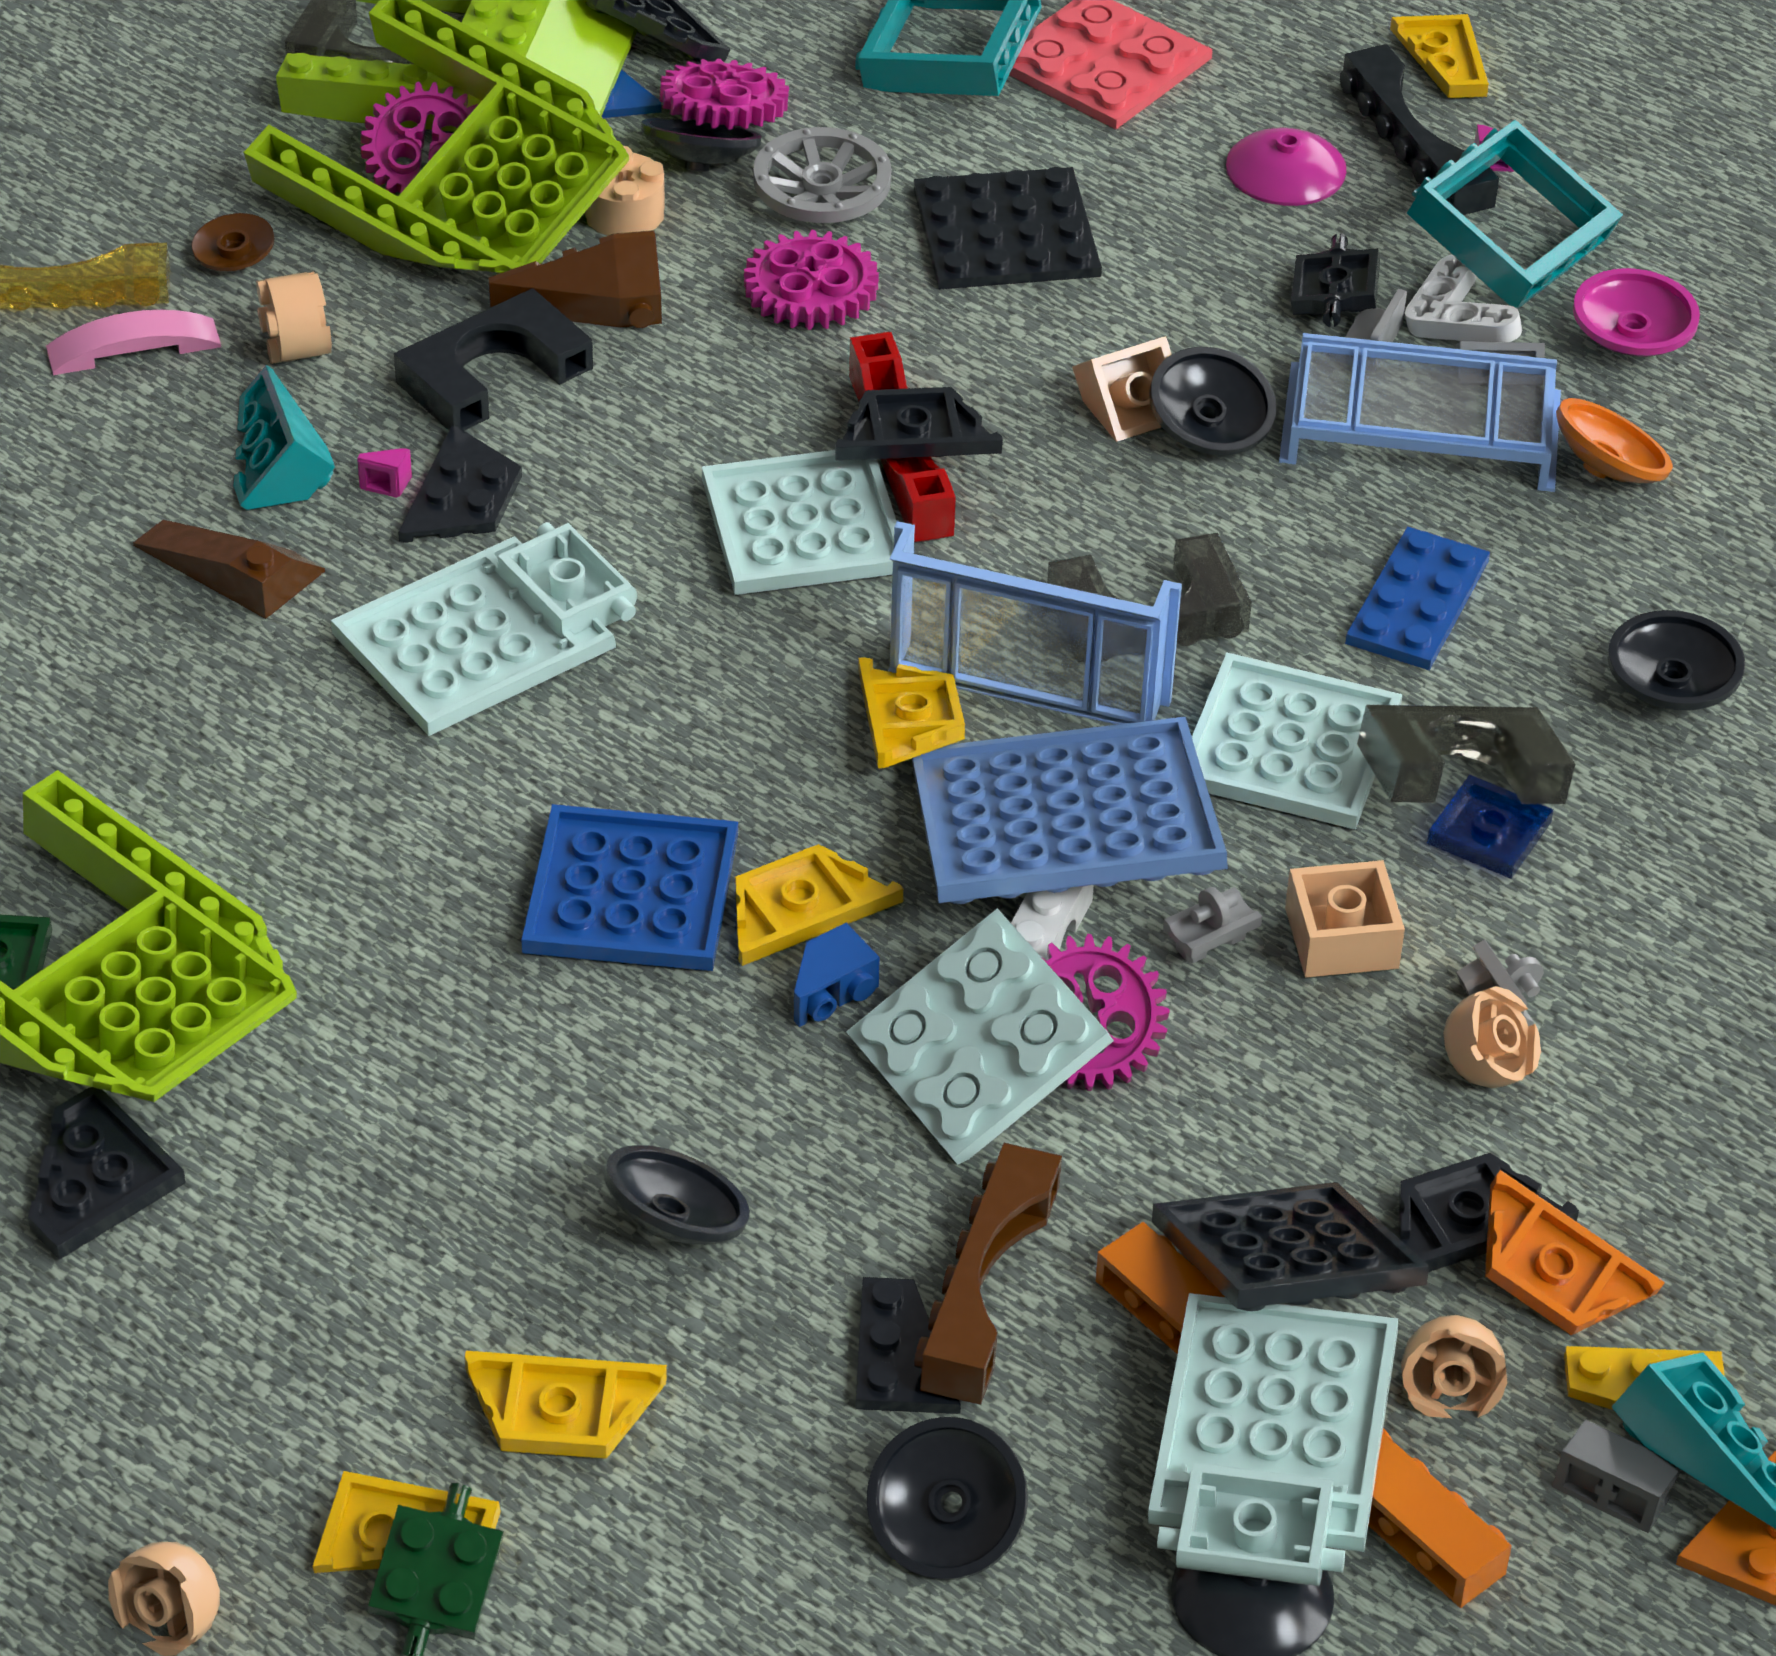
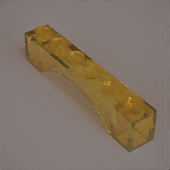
M167 242L124 244L92 259L61 266L37 268L0 265V309L26 310L28 308L42 307L66 309L71 306H99L106 308L112 305L140 304L142 306L169 303L170 263Z

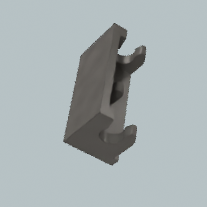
M1585 1419L1562 1451L1552 1487L1649 1533L1671 1498L1668 1492L1679 1477L1681 1469L1653 1451Z

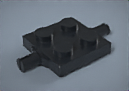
M1335 234L1331 238L1330 250L1315 254L1296 255L1291 295L1293 315L1307 314L1317 316L1324 313L1323 323L1331 327L1333 318V324L1336 327L1340 323L1341 311L1361 312L1366 309H1376L1380 269L1378 248L1364 250L1347 249L1348 238L1344 234H1340L1338 243V237Z

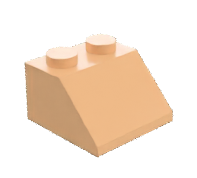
M1166 336L1072 366L1083 402L1116 442L1161 428L1151 409L1149 390L1158 366L1167 357L1172 355Z

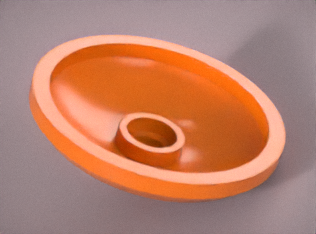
M1576 398L1564 399L1558 406L1556 417L1564 438L1571 450L1584 462V468L1594 476L1603 479L1608 476L1612 479L1629 483H1654L1665 480L1672 471L1673 464L1666 451L1646 432L1617 413L1598 404Z

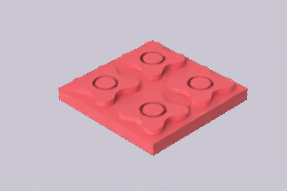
M1073 0L1030 31L1009 75L1114 129H1118L1212 59V49L1114 0Z

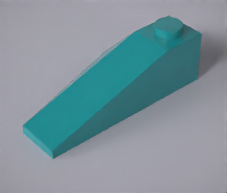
M265 365L239 398L237 430L246 434L242 444L236 449L235 459L246 460L245 474L239 471L234 475L233 486L240 506L247 510L308 500L317 489H322L327 485L335 468L329 449L274 370Z
M1704 1352L1648 1364L1612 1406V1409L1623 1420V1426L1628 1434L1642 1442L1646 1448L1776 1529V1463L1769 1461L1762 1450L1768 1440L1761 1429L1756 1427L1750 1429L1739 1411L1745 1406V1403L1738 1391Z

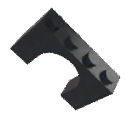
M533 288L394 353L396 383L448 430H450L451 426H456L465 431L489 419L488 389L463 368L468 362L477 357L492 353H510L525 357L537 365L558 385L593 369L592 339Z

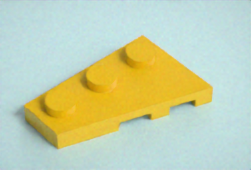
M1468 14L1391 17L1390 30L1448 98L1487 97L1489 83Z
M1566 1346L1564 1361L1568 1397L1613 1410V1404L1648 1364L1704 1352L1724 1375L1722 1351Z
M343 1471L312 1566L314 1573L379 1569L398 1505L426 1512H443L448 1491ZM458 1494L455 1504L458 1503L460 1494ZM470 1496L464 1518L473 1524L496 1529L501 1512L499 1501Z

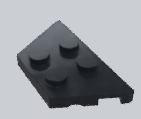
M952 387L866 390L859 402V409L853 412L847 422L846 434L843 439L838 438L835 443V460L1002 454L1003 438L998 432L990 434L982 426V416L973 407L966 405L963 402V397Z
M451 426L398 532L399 542L409 543L413 542V537L439 534L441 539L457 537L464 533L481 534L496 532L522 478V466L461 428Z
M1487 1153L1402 1180L1399 1188V1239L1429 1266L1428 1272L1486 1254L1490 1184L1500 1170L1576 1222L1579 1210L1569 1201L1563 1206L1557 1204L1541 1194L1542 1185L1527 1175L1516 1173L1508 1163L1491 1153Z

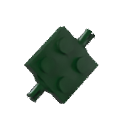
M451 1483L449 1485V1492L443 1512H426L402 1505L397 1507L369 1600L368 1613L394 1619L408 1628L402 1652L399 1656H411L414 1643H416L413 1656H423L429 1634L449 1633L475 1639L502 1545L504 1531L473 1524L464 1518L469 1497L472 1493V1489L467 1485L463 1484L457 1504L455 1503L459 1493V1483Z

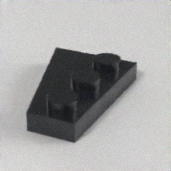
M863 1277L855 1409L960 1414L961 1404L958 1399L920 1390L922 1369L914 1367L915 1354L921 1336L929 1338L932 1331L928 1330L929 1318L914 1279Z

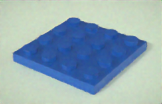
M552 804L521 939L522 953L713 971L738 839V821Z

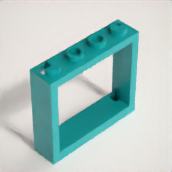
M888 0L885 7L880 9L879 18L874 28L869 30L863 49L856 55L855 68L860 70L863 87L884 92L999 96L1042 8L1041 0ZM914 6L933 9L1003 11L982 55L890 52Z
M1516 119L1500 131L1496 128L1492 129L1479 146L1476 143L1471 144L1456 163L1453 160H1449L1438 171L1434 179L1426 177L1421 186L1413 191L1412 196L1415 200L1407 212L1415 222L1509 306H1513L1516 309L1528 302L1604 242L1623 216L1619 210ZM1500 159L1579 228L1526 270L1446 200Z

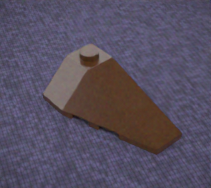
M651 230L610 234L599 238L600 244L577 252L574 247L562 251L563 257L544 264L534 261L489 277L490 308L533 288L572 322L620 328L632 326L645 328L649 325L662 324L661 287L655 232Z
M168 520L160 521L133 542V546L265 619L325 572L324 567L283 547Z

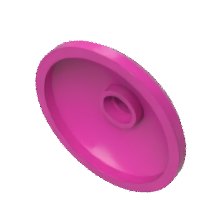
M1287 127L1264 129L1244 137L1231 148L1226 160L1227 174L1239 190L1254 199L1284 206L1307 205L1330 197L1343 185L1347 169L1342 154L1326 139L1309 131Z
M1621 268L1595 274L1580 285L1573 303L1575 320L1585 334L1604 348L1630 356H1657L1684 346L1695 335L1700 319L1699 306L1695 298L1685 287L1669 277L1642 269Z

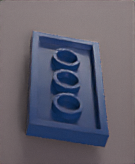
M1407 526L1348 630L1345 644L1430 671L1487 566L1490 552Z

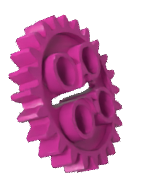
M701 59V64L687 61L686 67L675 65L674 71L666 70V76L661 77L660 102H663L664 109H671V115L682 114L683 121L695 119L696 125L707 122L711 123L712 128L722 124L728 129H733V126H741L744 129H748L750 123L761 127L763 126V121L774 123L775 117H783L784 111L788 110L789 86L785 85V79H777L778 73H766V67L754 69L752 68V63L742 66L738 65L737 60L724 63L721 59H716L715 62Z
M416 82L414 93H409L402 85L400 86V97L397 99L387 92L385 94L386 107L375 103L373 105L375 117L366 116L365 128L367 130L361 131V143L365 144L361 147V157L368 159L365 162L366 173H375L374 183L378 186L387 183V191L393 194L397 191L401 193L420 172L427 116L429 114L435 116L432 126V142L429 148V162L453 134L445 133L440 129L445 126H453L458 129L478 104L467 108L468 95L465 93L457 99L453 98L452 86H449L443 94L438 93L437 82L432 83L429 91H423L420 82ZM404 121H413L418 125L414 128H405L400 124ZM400 157H407L412 159L413 162L408 165H401L395 162V160Z
M811 230L808 237H803L800 232L794 231L793 239H788L780 234L778 235V244L766 240L764 241V250L755 248L753 250V258H747L746 269H744L746 298H751V307H761V316L763 317L774 313V323L776 324L785 319L790 320V328L796 327L799 322H805L806 328L811 330L814 323L820 322L825 329H829V321L835 320L840 325H845L846 315L858 319L859 309L865 311L870 309V301L876 300V290H878L879 272H877V262L871 261V252H861L860 243L848 246L847 236H843L837 241L833 240L832 232H827L823 238L817 237L815 230Z
M1087 934L1084 947H1077L1074 939L1071 936H1067L1065 951L1061 952L1051 942L1047 948L1048 960L1042 958L1082 1003L1083 995L1074 975L1077 973L1083 975L1089 1008L1092 1013L1098 1012L1097 1020L1106 1030L1110 1023L1123 1022L1132 1031V1034L1125 1039H1118L1110 1034L1114 1041L1104 1048L1103 1053H1098L1066 1080L1068 1089L1074 1086L1077 1079L1084 1080L1087 1091H1092L1095 1080L1099 1079L1102 1080L1107 1089H1112L1115 1075H1118L1126 1083L1131 1082L1132 1072L1130 1066L1145 1072L1148 1062L1143 1053L1157 1057L1160 1046L1153 1039H1165L1167 1028L1157 1023L1167 1020L1170 1013L1169 1008L1157 1006V1004L1166 999L1167 991L1160 988L1152 989V986L1158 981V971L1144 974L1142 971L1147 957L1141 956L1133 962L1129 960L1131 945L1128 943L1118 953L1112 951V937L1110 936L1105 939L1102 947H1095L1092 934ZM1101 976H1108L1118 983L1119 988L1112 993H1104L1098 990L1093 982Z

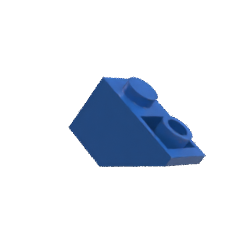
M847 922L806 942L794 990V1022L799 1027L807 1024V1013L817 1022L824 1021L834 1013L837 1005L840 1007L852 1000L863 1001L871 996L875 989L879 987L880 957Z

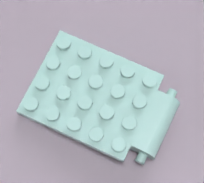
M548 522L543 523L537 529L538 537L522 544L514 536L331 620L332 634L428 736L437 733L616 648L614 635L605 626L620 619L628 621L635 615L636 608L634 605L637 600V591L569 523L556 529Z
M1189 1293L1148 1509V1523L1162 1525L1159 1528L1157 1548L1177 1551V1568L1319 1586L1322 1570L1343 1573L1345 1550L1364 1552L1397 1341L1398 1318L1283 1304L1266 1305L1264 1309L1259 1311H1244L1237 1309L1226 1297Z

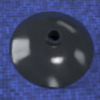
M652 118L642 120L641 132L647 140L664 154L686 161V169L696 171H709L710 164L733 162L756 150L761 145L762 139L761 134L749 129L733 126V129H728L722 124L712 128L711 123L707 122L696 125V120L683 121L682 119Z
M1204 346L1191 347L1175 352L1158 366L1151 381L1149 399L1151 409L1158 423L1176 441L1202 453L1234 455L1248 451L1264 440L1275 420L1276 399L1266 377L1251 362L1224 349Z
M1660 610L1637 615L1617 628L1608 648V665L1616 681L1637 699L1649 705L1667 710L1693 711L1719 704L1736 692L1742 682L1745 671L1743 650L1730 632L1710 619L1684 611Z
M632 1145L614 1151L609 1156L603 1172L604 1181L613 1200L636 1224L659 1238L684 1244H718L739 1236L749 1220V1206L740 1190L721 1173L688 1155L662 1147Z
M931 1418L903 1430L880 1453L868 1481L867 1512L870 1525L879 1544L902 1567L930 1579H963L981 1573L993 1566L1016 1542L1027 1514V1481L1016 1454L993 1430L965 1418ZM950 1495H959L962 1499L960 1509L954 1513L946 1512L944 1509L945 1500Z
M1176 1566L1172 1578L1171 1599L1175 1614L1185 1631L1198 1644L1218 1656H1296L1316 1643L1328 1627L1334 1607V1589L1329 1573L1326 1570H1322L1320 1585L1313 1586L1177 1568Z

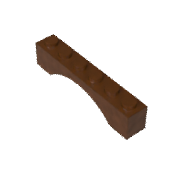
M1003 1143L997 1161L989 1160L987 1162L982 1181V1190H985L983 1196L978 1194L974 1196L969 1215V1224L972 1227L970 1230L962 1229L955 1256L959 1261L957 1266L948 1265L943 1280L942 1294L945 1295L943 1301H934L928 1323V1330L932 1332L929 1338L921 1336L917 1346L914 1367L922 1369L921 1391L974 1404H982L995 1368L998 1331L986 1312L980 1289L991 1267L1007 1249L1026 1235L1047 1225L1059 1190L1061 1155Z

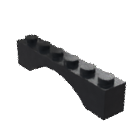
M1388 44L1346 53L1343 71L1340 73V85L1343 92L1351 94L1356 99L1361 114L1369 116L1373 120L1379 136L1382 139L1387 138L1394 146L1397 158L1400 161H1406L1413 169V175L1418 184H1422L1426 177L1434 179L1438 171L1449 160H1453L1455 163L1459 160L1465 150L1443 141L1428 131L1414 118L1406 106L1402 95L1405 65ZM1489 167L1446 200L1463 215L1494 208L1499 177Z

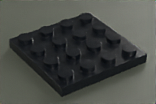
M1052 167L1049 169L1026 171L1012 170L1009 172L986 174L972 173L969 175L947 177L932 176L914 179L913 189L939 290L1101 277V262L1073 167Z
M1338 1182L1153 1204L1152 1223L1237 1309L1259 1311L1264 1309L1266 1305L1281 1303L1306 1305L1311 1303L1313 1299L1328 1297L1353 1299L1358 1297L1360 1293L1375 1291L1400 1293L1405 1291L1407 1287L1427 1285L1429 1266Z

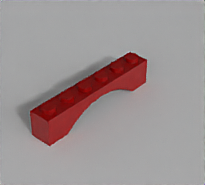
M892 332L850 337L849 378L858 402H860L866 390L908 389L902 358ZM931 457L880 459L904 523L915 525L914 542L954 536L956 496L945 468H940Z

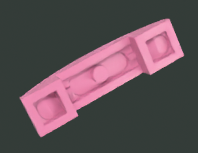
M142 310L112 315L81 325L46 345L52 373L53 375L94 369L95 358L177 345L179 354L220 348L221 343L214 319L211 317L178 310Z

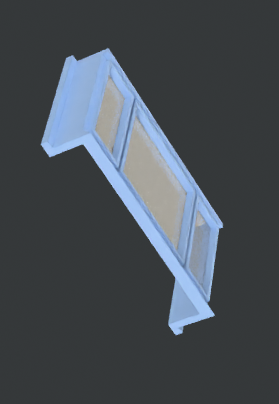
M1303 333L1300 361H1291L1279 463L1296 464L1300 438L1539 464L1537 490L1555 492L1559 431L1556 410L1560 405L1561 390L1555 389L1557 359Z
M896 522L894 527V550L890 557V560L893 561L889 672L896 673L897 666L902 664L913 666L923 671L933 670L954 675L957 689L1116 725L1155 720L1160 705L1170 706L1181 583L1164 580L1154 606H1147L914 554L915 525Z

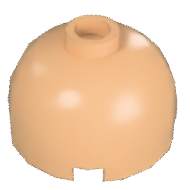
M1495 986L1474 993L1460 1001L1447 1018L1444 1029L1445 1050L1449 1061L1456 1071L1469 1083L1488 1088L1503 1087L1523 1080L1526 1075L1533 1073L1538 1066L1541 1048L1536 1024L1528 1026L1525 1017L1521 1013L1528 1008L1510 990Z
M1459 1315L1440 1316L1423 1324L1407 1342L1401 1362L1403 1385L1408 1392V1399L1413 1407L1428 1417L1452 1418L1444 1409L1478 1411L1477 1415L1480 1417L1489 1413L1502 1399L1507 1385L1505 1355L1493 1332L1478 1321ZM1469 1392L1466 1402L1451 1408L1434 1400L1439 1399L1442 1393L1447 1396L1456 1397Z
M178 1542L151 1543L139 1548L120 1561L119 1568L111 1573L108 1580L109 1602L115 1619L123 1629L130 1623L155 1638V1641L142 1644L162 1656H176L200 1639L211 1628L220 1606V1589L213 1570L195 1550ZM167 1623L170 1636L153 1635L148 1624L160 1627Z

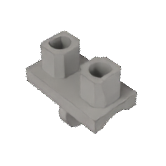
M1209 887L1199 893L1198 904L1164 919L1163 929L1176 942V950L1187 962L1195 963L1205 958L1207 951L1222 944L1233 945L1244 940L1246 933L1261 927L1262 915L1258 911L1252 910L1245 903L1240 892L1235 887L1222 893L1215 887Z
M1486 940L1473 946L1477 959L1456 972L1458 980L1468 996L1497 986L1510 990L1526 1006L1527 1002L1522 993L1525 992L1528 997L1536 996L1540 992L1538 982L1544 974L1543 967L1536 958L1524 957L1520 959L1517 954H1511L1506 958L1505 963L1508 968L1505 970ZM1526 1010L1522 1011L1521 1013L1525 1017L1528 1026L1533 1025L1534 1022Z

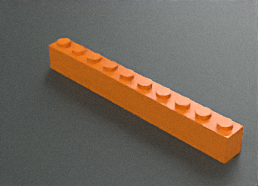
M1141 1222L1098 1251L1095 1281L1176 1354H1178L1189 1293L1225 1297L1195 1266L1176 1251L1174 1245L1167 1237L1158 1235L1145 1222ZM1383 1428L1368 1526L1459 1608H1462L1506 1575L1512 1545L1507 1542L1505 1536L1498 1528L1488 1525L1476 1515L1458 1493L1449 1491L1434 1478L1422 1461L1412 1458L1393 1442L1389 1433Z

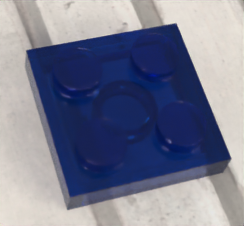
M1469 774L1429 829L1427 844L1512 879L1551 824L1554 809Z

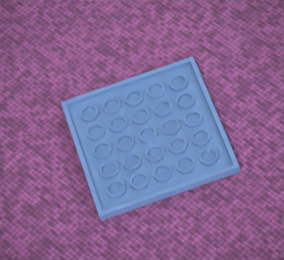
M1186 717L950 744L912 758L939 903L965 904L979 898L995 896L1014 898L1022 893L1037 891L1058 893L1066 891L1071 887L1088 885L1108 887L1121 881L1138 879L1157 881L1166 876L1188 873L1207 875L1214 870L1228 869L1227 851Z

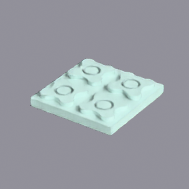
M835 450L702 466V482L734 595L892 575L893 561L890 560V557L894 550V527L897 521L877 459L836 461Z
M1227 652L1192 735L1209 794L1356 830L1401 708L1402 694Z
M998 908L846 1031L957 1165L973 1157L1114 1041L1108 1031Z

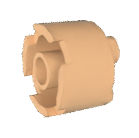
M627 146L623 147L628 153L630 160L584 213L588 225L598 233L607 236L616 233L651 231L656 229L664 220L665 187L663 164L649 157L633 153Z
M304 272L256 281L259 302L261 305H265L258 308L262 333L268 332L269 337H271V339H267L270 363H282L331 353L330 326H326L323 307L326 306L317 273Z

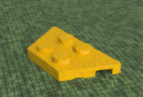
M858 658L861 688L878 768H886L965 739V722L953 674L933 670L923 671L916 667L902 664L897 666L896 673L874 669L873 659Z
M820 844L735 876L739 963L744 966L824 934L846 922L848 924L902 903L903 888L894 881L886 886L869 878L868 868L854 861L844 860L836 852Z
M479 1351L465 1352L466 1372L501 1451L607 1459L663 1389L667 1381V1365Z

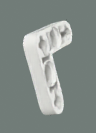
M1452 254L1437 262L1405 309V318L1409 332L1421 338L1512 342L1521 335L1522 326L1519 311L1513 306L1462 302L1475 283L1476 275Z

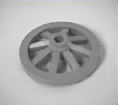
M812 127L785 133L768 142L759 151L754 161L753 181L755 191L760 199L779 214L804 222L835 223L858 218L877 208L885 200L891 188V163L884 150L874 141L863 135L839 128ZM817 147L837 148L839 151L832 163L821 162ZM803 149L808 166L803 170L785 155ZM853 153L868 162L842 175ZM774 165L793 180L769 176V171ZM876 174V179L872 185L852 186ZM783 192L792 193V194H798V195H797V196H794V197H791V196H789V195H787V194H785V193H783Z

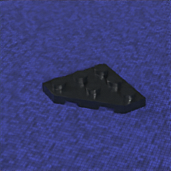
M586 0L585 2L591 9L600 13H607L635 27L641 34L649 38H657L685 52L689 58L701 63V59L707 61L721 59L725 62L731 50L678 0Z
M89 1087L54 1108L51 1121L52 1132L49 1144L45 1146L38 1174L39 1185L35 1201L31 1202L28 1214L30 1230L60 1260L185 1184L184 1169L104 1090Z

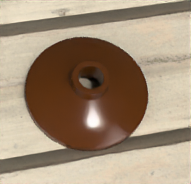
M248 213L227 214L207 222L196 232L192 240V251L195 259L206 268L216 271H236L253 266L263 260L272 250L275 236L271 225L259 216Z

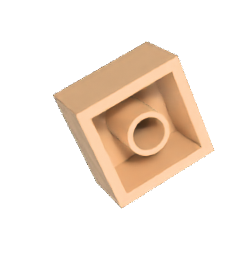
M1384 860L1290 869L1285 910L1305 978L1399 969L1405 928Z

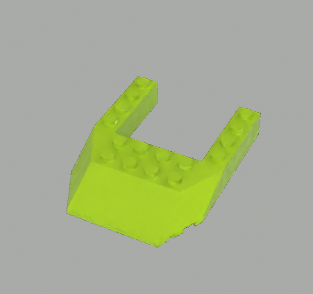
M380 0L369 12L376 43L478 98L481 102L399 196L394 195L269 124L243 152L252 182L380 254L443 268L499 273L534 261L542 263L630 160L621 142L617 141L614 137L613 130L606 119H603L599 114L587 90L421 0Z
M352 0V1H359V2H366V3L377 4L380 0ZM421 0L439 11L466 13L461 23L587 90L601 117L637 33L635 27L607 13H600L586 5V0ZM287 53L276 75L281 112L346 122L365 123L366 116L375 117L373 114V105L375 103L386 107L385 94L387 92L397 99L400 97V86L403 85L409 93H414L416 82H420L423 91H429L432 83L437 82L438 93L442 94L449 86H452L453 98L455 99L466 93L468 95L467 108L472 105H479L481 102L478 98L416 64L390 63L383 60H357L342 56L324 57L306 53ZM433 114L427 116L425 129L432 130L435 117ZM404 121L400 125L414 128L418 124L413 121ZM445 126L440 130L455 132L457 128Z
M59 770L22 793L23 834L129 911L16 989L12 990L0 981V1063L155 1102L297 999V991L290 976L285 974L283 970V961L277 949H273L267 936V927L263 918L254 910Z

